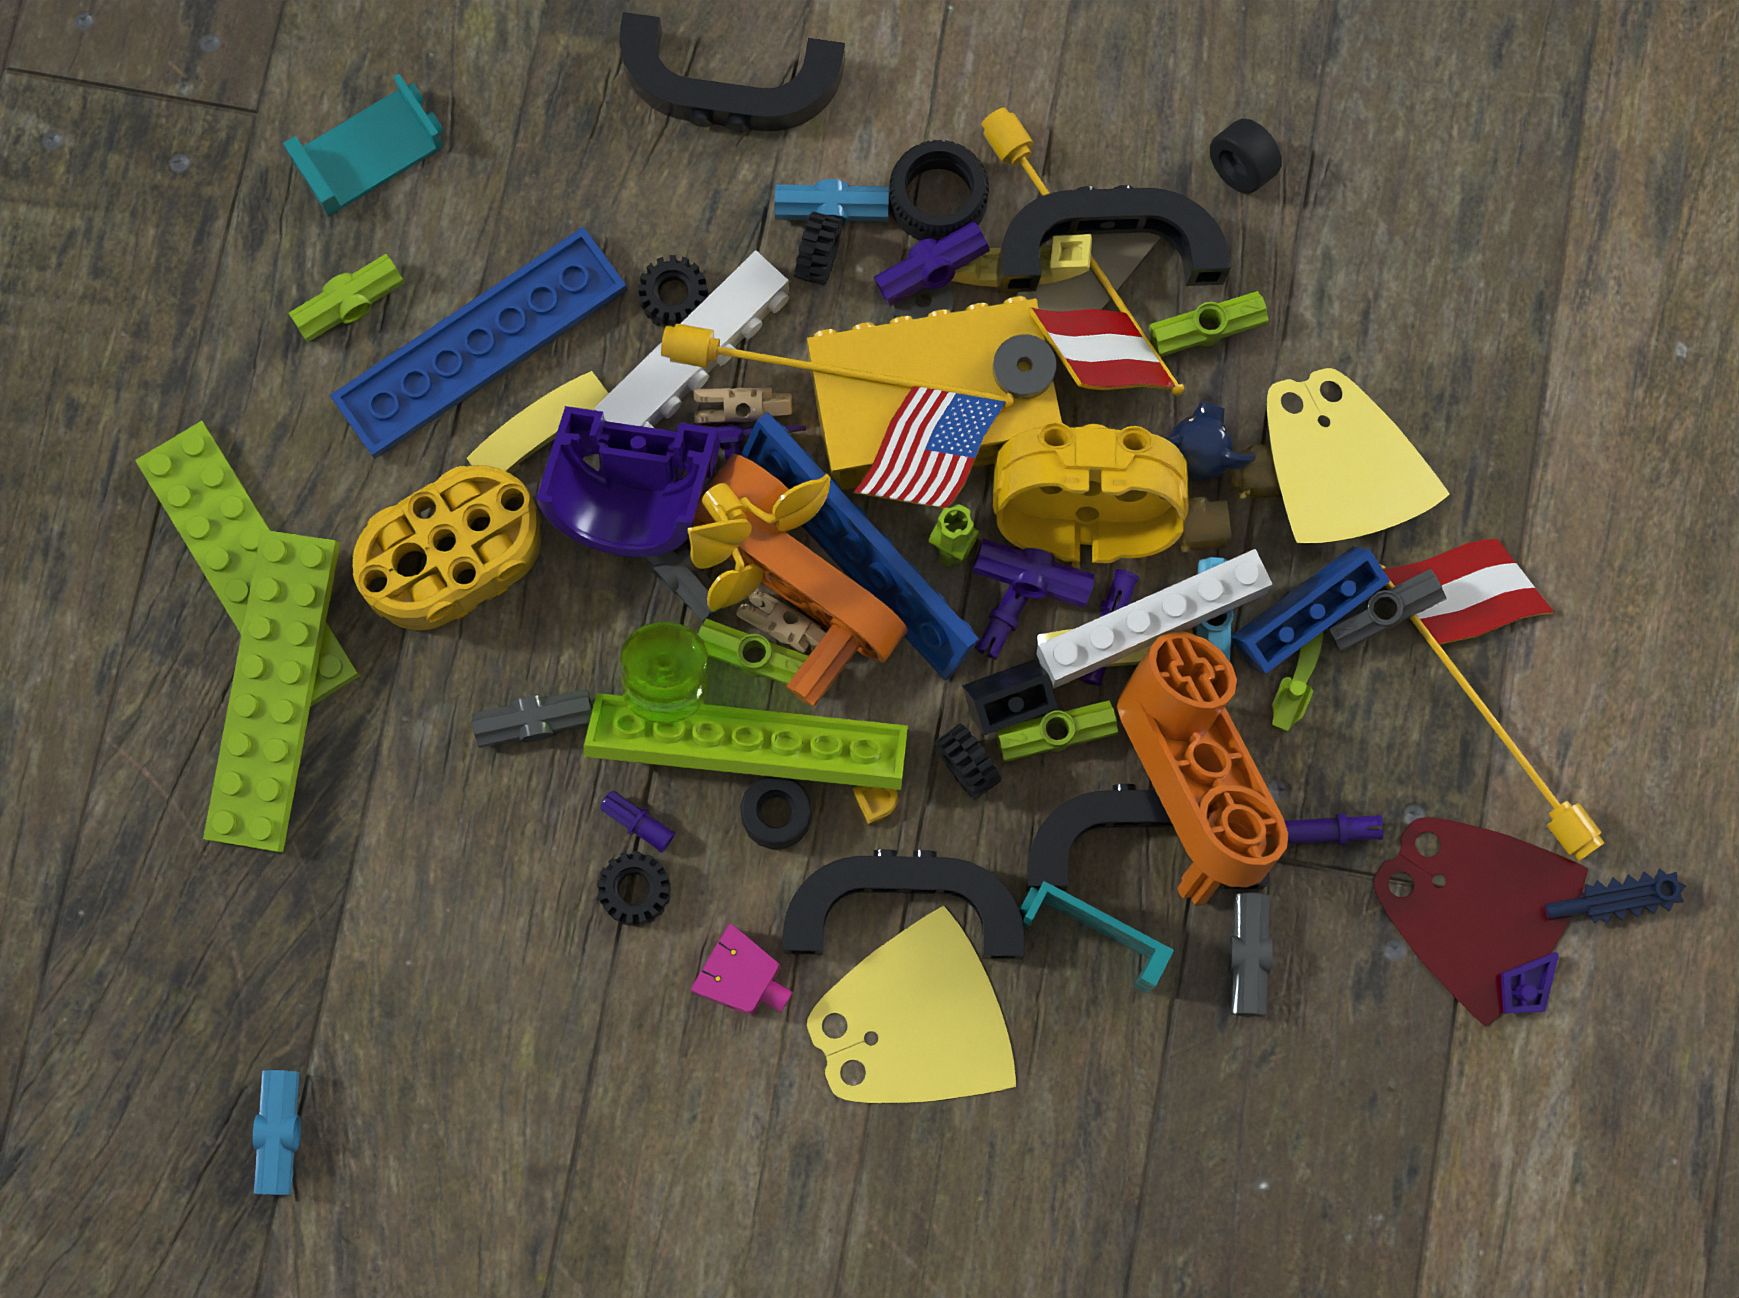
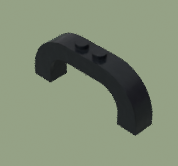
M623 12L620 48L626 75L635 92L644 102L658 112L676 119L690 121L693 125L699 127H710L714 124L727 126V128L735 132H747L749 129L781 131L794 128L808 122L822 112L835 96L841 83L845 64V43L808 38L804 63L799 73L790 82L779 87L758 88L682 77L667 69L659 58L663 34L660 17Z
M1120 185L1113 189H1096L1091 186H1084L1076 190L1058 191L1041 196L1026 205L1014 217L1004 236L997 261L998 293L1036 292L1042 275L1039 249L1047 241L1053 239V236L1113 233L1156 234L1168 240L1179 252L1183 262L1186 286L1223 285L1231 269L1230 256L1225 237L1216 221L1204 208L1184 195L1165 189L1133 188L1130 185Z
M1135 784L1112 785V790L1085 793L1066 801L1055 809L1043 822L1033 840L1027 860L1026 891H1030L1031 887L1039 890L1043 881L1062 891H1066L1069 886L1068 856L1070 848L1077 838L1090 830L1097 828L1174 827L1154 786L1152 785V790H1136ZM1269 872L1261 882L1252 886L1230 887L1224 884V889H1264L1269 884Z
M878 849L873 850V856L846 857L821 867L809 876L794 894L786 912L783 927V954L823 955L826 918L833 906L844 897L855 893L944 894L964 900L977 913L983 934L982 959L1022 960L1024 956V928L1021 914L1014 898L1004 884L992 873L974 863L956 858L937 857V852L931 850L913 851V857L897 856L896 850Z

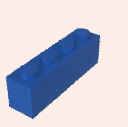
M1352 546L1232 635L1231 640L1251 669L1268 673L1389 583L1390 580L1370 549Z

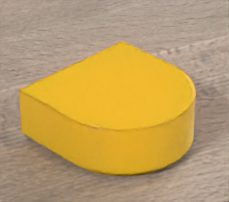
M867 786L852 788L868 826L889 817L897 807L898 794L896 789Z

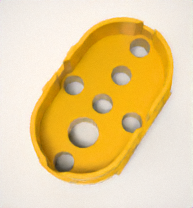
M1049 422L1042 427L1027 430L1014 436L998 450L995 456L993 509L997 515V525L1002 535L1021 549H1042L1062 561L1080 562V544L1092 545V563H1112L1120 558H1141L1162 552L1172 546L1184 531L1183 523L1189 508L1186 459H1184L1183 454L1173 443L1163 437L1150 433L1143 427L1128 426L1122 430H1115L1099 424L1069 427L1063 423Z
M458 466L444 473L436 482L430 483L398 502L397 505L379 511L369 519L354 548L353 577L359 592L381 618L385 617L393 624L405 629H434L454 619L459 620L476 609L477 605L487 599L489 601L497 595L499 596L506 592L508 587L527 574L534 565L540 551V524L542 520L532 495L517 477L493 466ZM510 498L517 500L523 505L516 511L505 509V505ZM431 507L434 515L424 519L421 512ZM479 517L490 519V523L485 530L474 531L471 529L475 519ZM453 537L456 539V543L451 550L446 552L437 550V545L443 538ZM419 551L426 554L427 563L418 575L404 577L398 574V563L406 553ZM472 569L476 571V576L472 582L468 584L457 583V577L463 570ZM378 577L386 578L387 584L382 591L374 592L373 580Z

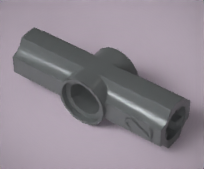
M682 544L675 550L665 554L644 557L654 567L652 570L662 584L673 595L677 594L702 623H704L705 619L713 620L723 611L724 608L715 612L709 609L707 595L713 582L705 575L704 569L697 568L690 557L691 551Z
M1429 569L1387 591L1377 592L1371 599L1360 603L1329 626L1328 630L1337 648L1342 652L1384 630L1394 629L1400 622L1447 600L1436 575L1432 569ZM1383 601L1391 602L1396 607L1397 613L1391 619H1380L1374 612L1376 605Z
M587 689L552 697L533 695L517 699L510 706L473 713L472 725L479 748L520 740V742H535L554 736V732L589 726L593 708Z
M1236 893L1234 895L1233 936H1230L1228 947V970L1232 972L1230 1015L1245 1017L1266 1016L1267 974L1271 972L1273 957L1272 939L1269 938L1270 895L1261 893Z

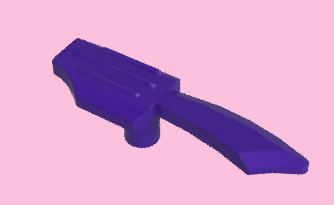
M734 425L712 427L718 428L719 443H724L725 460H728L732 454L740 455L739 441H742L743 436L750 435L753 428H742V426L737 427ZM784 425L789 433L806 431V426Z

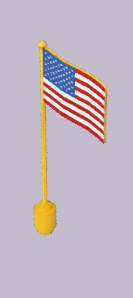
M677 323L675 327L666 326L662 338L661 356L670 358V362L708 368L710 361L716 362L719 354L912 387L891 419L873 465L860 485L853 491L855 494L942 509L948 508L965 485L983 438L1003 407L1008 408L1014 403V396L1010 392L1005 396L720 347V339L714 338L713 329Z

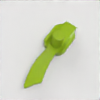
M1323 632L1300 648L1293 679L1290 677L1282 679L1271 705L1273 712L1272 727L1288 733L1290 728L1303 718L1314 692L1312 687L1306 685L1316 666L1321 650Z

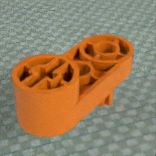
M732 454L702 492L693 527L715 523V520L703 506L702 498L710 488L717 484L726 483L739 500L747 497L751 504L768 514H772L776 501L789 489L753 461L741 455ZM746 510V519L752 525V531L748 538L737 547L744 561V567L750 564L760 565L764 572L761 582L763 585L827 630L826 634L786 685V688L795 694L796 698L814 708L856 651L882 664L906 635L908 629L898 615L887 605L788 534L790 530L779 531L776 527V522L772 524L767 523ZM731 554L727 559L736 564L734 557Z
M1171 632L1159 636L1151 645L1119 693L1117 709L1121 723L1187 854L1193 861L1181 877L1182 881L1177 887L1178 893L1182 899L1191 897L1195 906H1201L1207 903L1221 883L1230 887H1249L1261 882L1287 849L1288 831L1281 812L1225 708L1236 690L1237 678L1232 664L1224 653L1208 640L1191 633Z

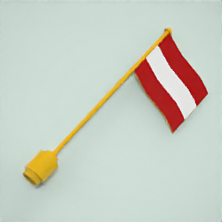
M1005 107L989 114L981 123L984 129L983 135L1002 164L1012 163L1013 166L1021 164L1042 196L1049 194V191L1027 160L1032 154L1030 149L1033 147L1034 142L1014 113H1009ZM1092 255L1090 257V267L1120 312L1099 309L1058 312L1040 310L1033 307L1028 309L1079 387L1095 390L1147 387L1171 390L1170 393L1175 396L1183 393L1184 385L1178 384Z
M1485 539L1466 543L1422 562L1385 569L1384 565L1379 564L1390 580L1385 585L1388 590L1432 569L1443 588L1447 600L1410 617V620L1554 808L1548 814L1552 821L1546 826L1568 855L1573 854L1580 861L1605 843L1599 836L1602 832L1582 805L1578 802L1571 806L1568 800L1562 804L1558 802L1440 646L1446 643L1479 637L1523 618L1554 613L1498 539Z

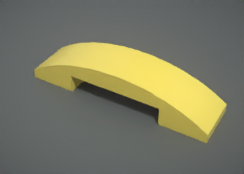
M1091 234L1053 236L1052 245H1043L1039 249L1042 275L1038 285L1070 279L1089 271L1092 246ZM989 248L990 251L955 270L954 278L951 281L978 286L998 287L997 261L1001 248Z
M592 371L581 375L551 391L518 413L483 441L467 457V460L472 466H493L513 474L521 468L519 463L555 439L565 406L594 410L609 393Z

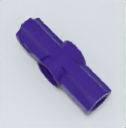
M971 222L939 241L932 238L919 241L911 248L907 259L873 278L886 303L891 307L925 287L931 290L944 287L954 278L955 270L988 253L990 249L976 222Z
M984 538L973 565V573L1010 584L1016 593L1024 597L1040 599L1047 596L1084 608L1087 604L1095 580V574L1055 562L1054 556L1042 549L1025 548L1021 551Z

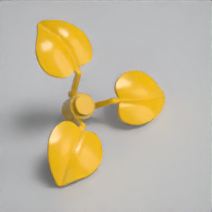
M827 473L820 479L810 480L787 490L774 504L772 514H768L751 504L747 497L739 500L726 483L717 484L704 494L702 504L715 520V523L688 528L691 560L697 568L701 569L715 566L725 561L731 554L736 562L735 570L726 571L719 575L708 591L707 605L712 612L744 600L762 582L764 572L760 565L750 564L744 567V561L737 548L748 538L752 531V525L746 519V510L767 523L772 524L776 522V527L779 531L795 529L812 519L823 506L830 488V477Z

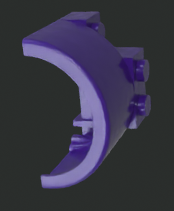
M565 406L537 494L539 507L546 518L558 530L573 540L602 552L629 557H650L673 551L688 539V528L693 527L705 480L712 477L720 448L718 428L679 423L677 432L608 422L604 419L603 411ZM599 454V472L583 460V457ZM687 470L688 475L683 478L684 472Z

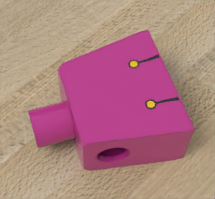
M730 923L690 989L698 997L750 1016L754 1015L761 1002L782 1013L793 994L792 991L774 981L781 969L780 964Z

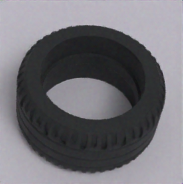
M948 140L922 142L920 145H915L909 151H906L895 164L889 184L890 208L898 225L908 235H911L912 238L918 241L929 238L939 241L971 222H976L977 225L980 224L986 212L989 194L988 176L979 158L971 150H967L965 146ZM944 169L959 175L967 183L971 191V198L956 213L947 216H932L923 213L911 203L907 196V187L916 176L925 171Z

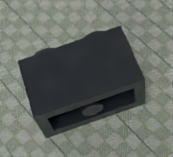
M1035 659L962 685L972 720L984 735L1058 709L1049 675Z

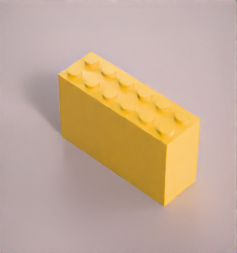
M1017 296L1005 300L1004 304L989 306L987 303H977L968 306L965 311L951 313L950 310L943 309L933 311L928 314V317L913 319L911 316L897 317L892 319L889 324L875 326L874 323H861L853 326L852 330L849 331L821 330L816 332L814 337L807 338L808 362L1007 396L997 385L993 375V362L997 349L1004 341L1016 335H1033L1044 341L1045 337L1028 311L1030 307L1039 309L1037 298L1027 300L1026 297ZM1020 362L1017 365L1018 369L1023 372H1027L1032 368L1027 362ZM810 370L829 476L839 484L841 490L857 488L873 465L891 419L912 387ZM1054 381L1041 395L1030 399L1014 398L1012 406L1008 408L1003 407L983 438L972 467L994 464L998 450L1008 440L1022 432L1042 427L1049 422L1062 423Z

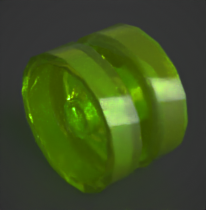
M662 621L644 625L630 634L622 646L620 657L622 694L630 710L636 716L649 722L664 724L683 721L698 712L706 700L708 690V652L703 639L693 629L684 625Z

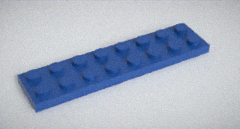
M582 227L332 393L330 397L375 460L627 291V286L586 229Z
M769 413L757 419L741 456L768 471L788 489L810 480L820 479L825 475L816 464L813 456L794 441L782 423L777 422ZM830 478V488L823 506L812 519L801 526L850 579L869 591L898 615L908 629L904 637L946 681L959 669L979 638L974 634L971 626L965 620L960 619L947 605L945 598L927 584L921 577L918 569L901 556L894 548L892 541L874 527L868 520L865 512L847 498L839 484Z

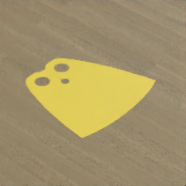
M1325 368L1312 372L1306 381L1296 382L1287 379L1276 382L1269 388L1267 394V418L1273 461L1296 543L1334 542L1375 533L1408 521L1428 511L1450 495L1431 467L1396 424L1368 395L1341 372L1332 368ZM1325 381H1332L1338 384L1342 390L1341 400L1338 402L1327 401L1321 395V384ZM1287 392L1297 394L1303 401L1302 411L1297 414L1287 412L1281 404L1282 395ZM1321 415L1330 419V426H1321L1318 423V417Z
M945 906L929 913L863 959L820 999L807 1019V1029L813 1045L821 1049L827 1059L825 1076L833 1094L844 1100L862 1103L928 1102L996 1092L1016 1087L1011 1043L996 995L968 937ZM832 1013L844 1016L848 1025L846 1033L837 1039L829 1038L822 1030L824 1018ZM870 1031L878 1035V1042L872 1046L864 1041L865 1034ZM849 1060L861 1062L866 1070L865 1079L862 1083L855 1086L847 1085L843 1082L840 1075L842 1065Z

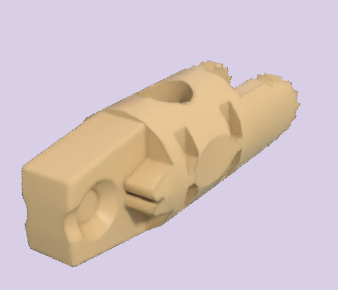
M772 388L693 390V399L696 402H724V409H705L695 412V423L754 422L766 413H769L772 417L792 414V394L772 393ZM746 403L748 406L741 407L739 404Z
M758 588L748 598L759 609L754 608L753 605L742 604L736 611V615L739 618L803 654L805 652L811 654L826 634L816 622Z

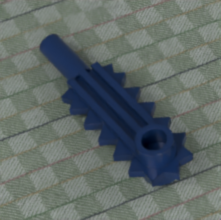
M1660 868L1654 879L1644 871L1639 881H1636L1628 874L1623 884L1612 877L1608 886L1605 887L1596 880L1594 886L1585 884V892L1582 893L1580 898L1545 904V913L1548 920L1586 913L1587 917H1591L1593 923L1600 919L1607 923L1612 913L1620 920H1623L1628 910L1638 918L1643 907L1654 915L1659 904L1669 912L1674 903H1683L1681 892L1686 885L1678 882L1677 872L1666 874Z

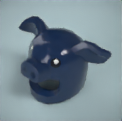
M1200 401L1192 416L1174 426L1169 437H1163L1173 443L1183 454L1187 462L1188 480L1205 482L1215 479L1227 468L1244 469L1256 458L1254 453L1240 454L1232 451L1233 441L1228 429L1224 425L1225 408L1220 405Z

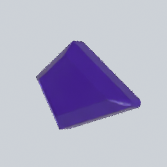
M1557 952L1549 953L1501 973L1503 1013L1545 1012L1559 957Z

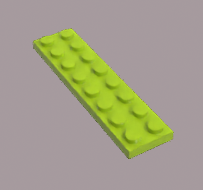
M200 421L135 461L240 634H242L261 529L268 531L270 529L203 421ZM327 622L325 624L310 707L360 677Z
M261 529L203 836L205 840L277 852L284 851L339 554L340 542L336 540Z
M596 693L584 743V757L901 790L908 725Z

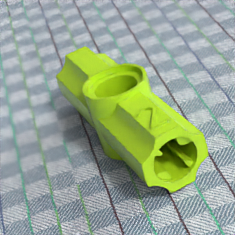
M384 254L353 274L342 273L335 276L324 285L322 293L289 312V315L308 343L341 322L349 324L362 318L369 312L372 303L399 288L405 282L387 254Z
M1256 291L1220 303L1205 302L1194 311L1150 324L1149 332L1153 347L1159 356L1163 357L1199 345L1205 347L1213 346L1222 338L1267 325L1269 319L1263 296ZM1207 318L1211 319L1217 324L1218 328L1207 330L1201 326L1199 321Z
M958 504L955 507H945L928 542L935 545L939 555L938 562L951 568L953 565L964 564L980 531L974 528V523L970 518V510Z
M705 619L701 625L694 646V652L741 668L748 675L762 676L784 685L789 683L808 658V655L769 642L760 634H747L709 619ZM758 647L763 649L766 654L760 662L751 663L744 658L746 651L750 648Z
M1109 700L1064 712L1052 711L1043 717L1023 721L995 731L999 752L1004 763L1049 751L1061 752L1069 746L1118 734L1114 709ZM1052 723H1059L1065 727L1067 736L1061 740H1054L1048 736L1046 727Z

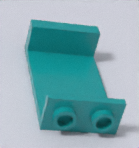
M400 74L393 77L398 90L308 144L302 146L296 136L283 143L289 157L328 217L444 147L439 135L444 130L433 112L426 115L420 106L424 99L413 82L406 85Z
M1043 881L1039 890L1031 887L1020 909V914L1025 916L1023 928L1028 930L1043 902L1147 957L1148 959L1134 987L1148 994L1157 985L1174 952L1173 949Z

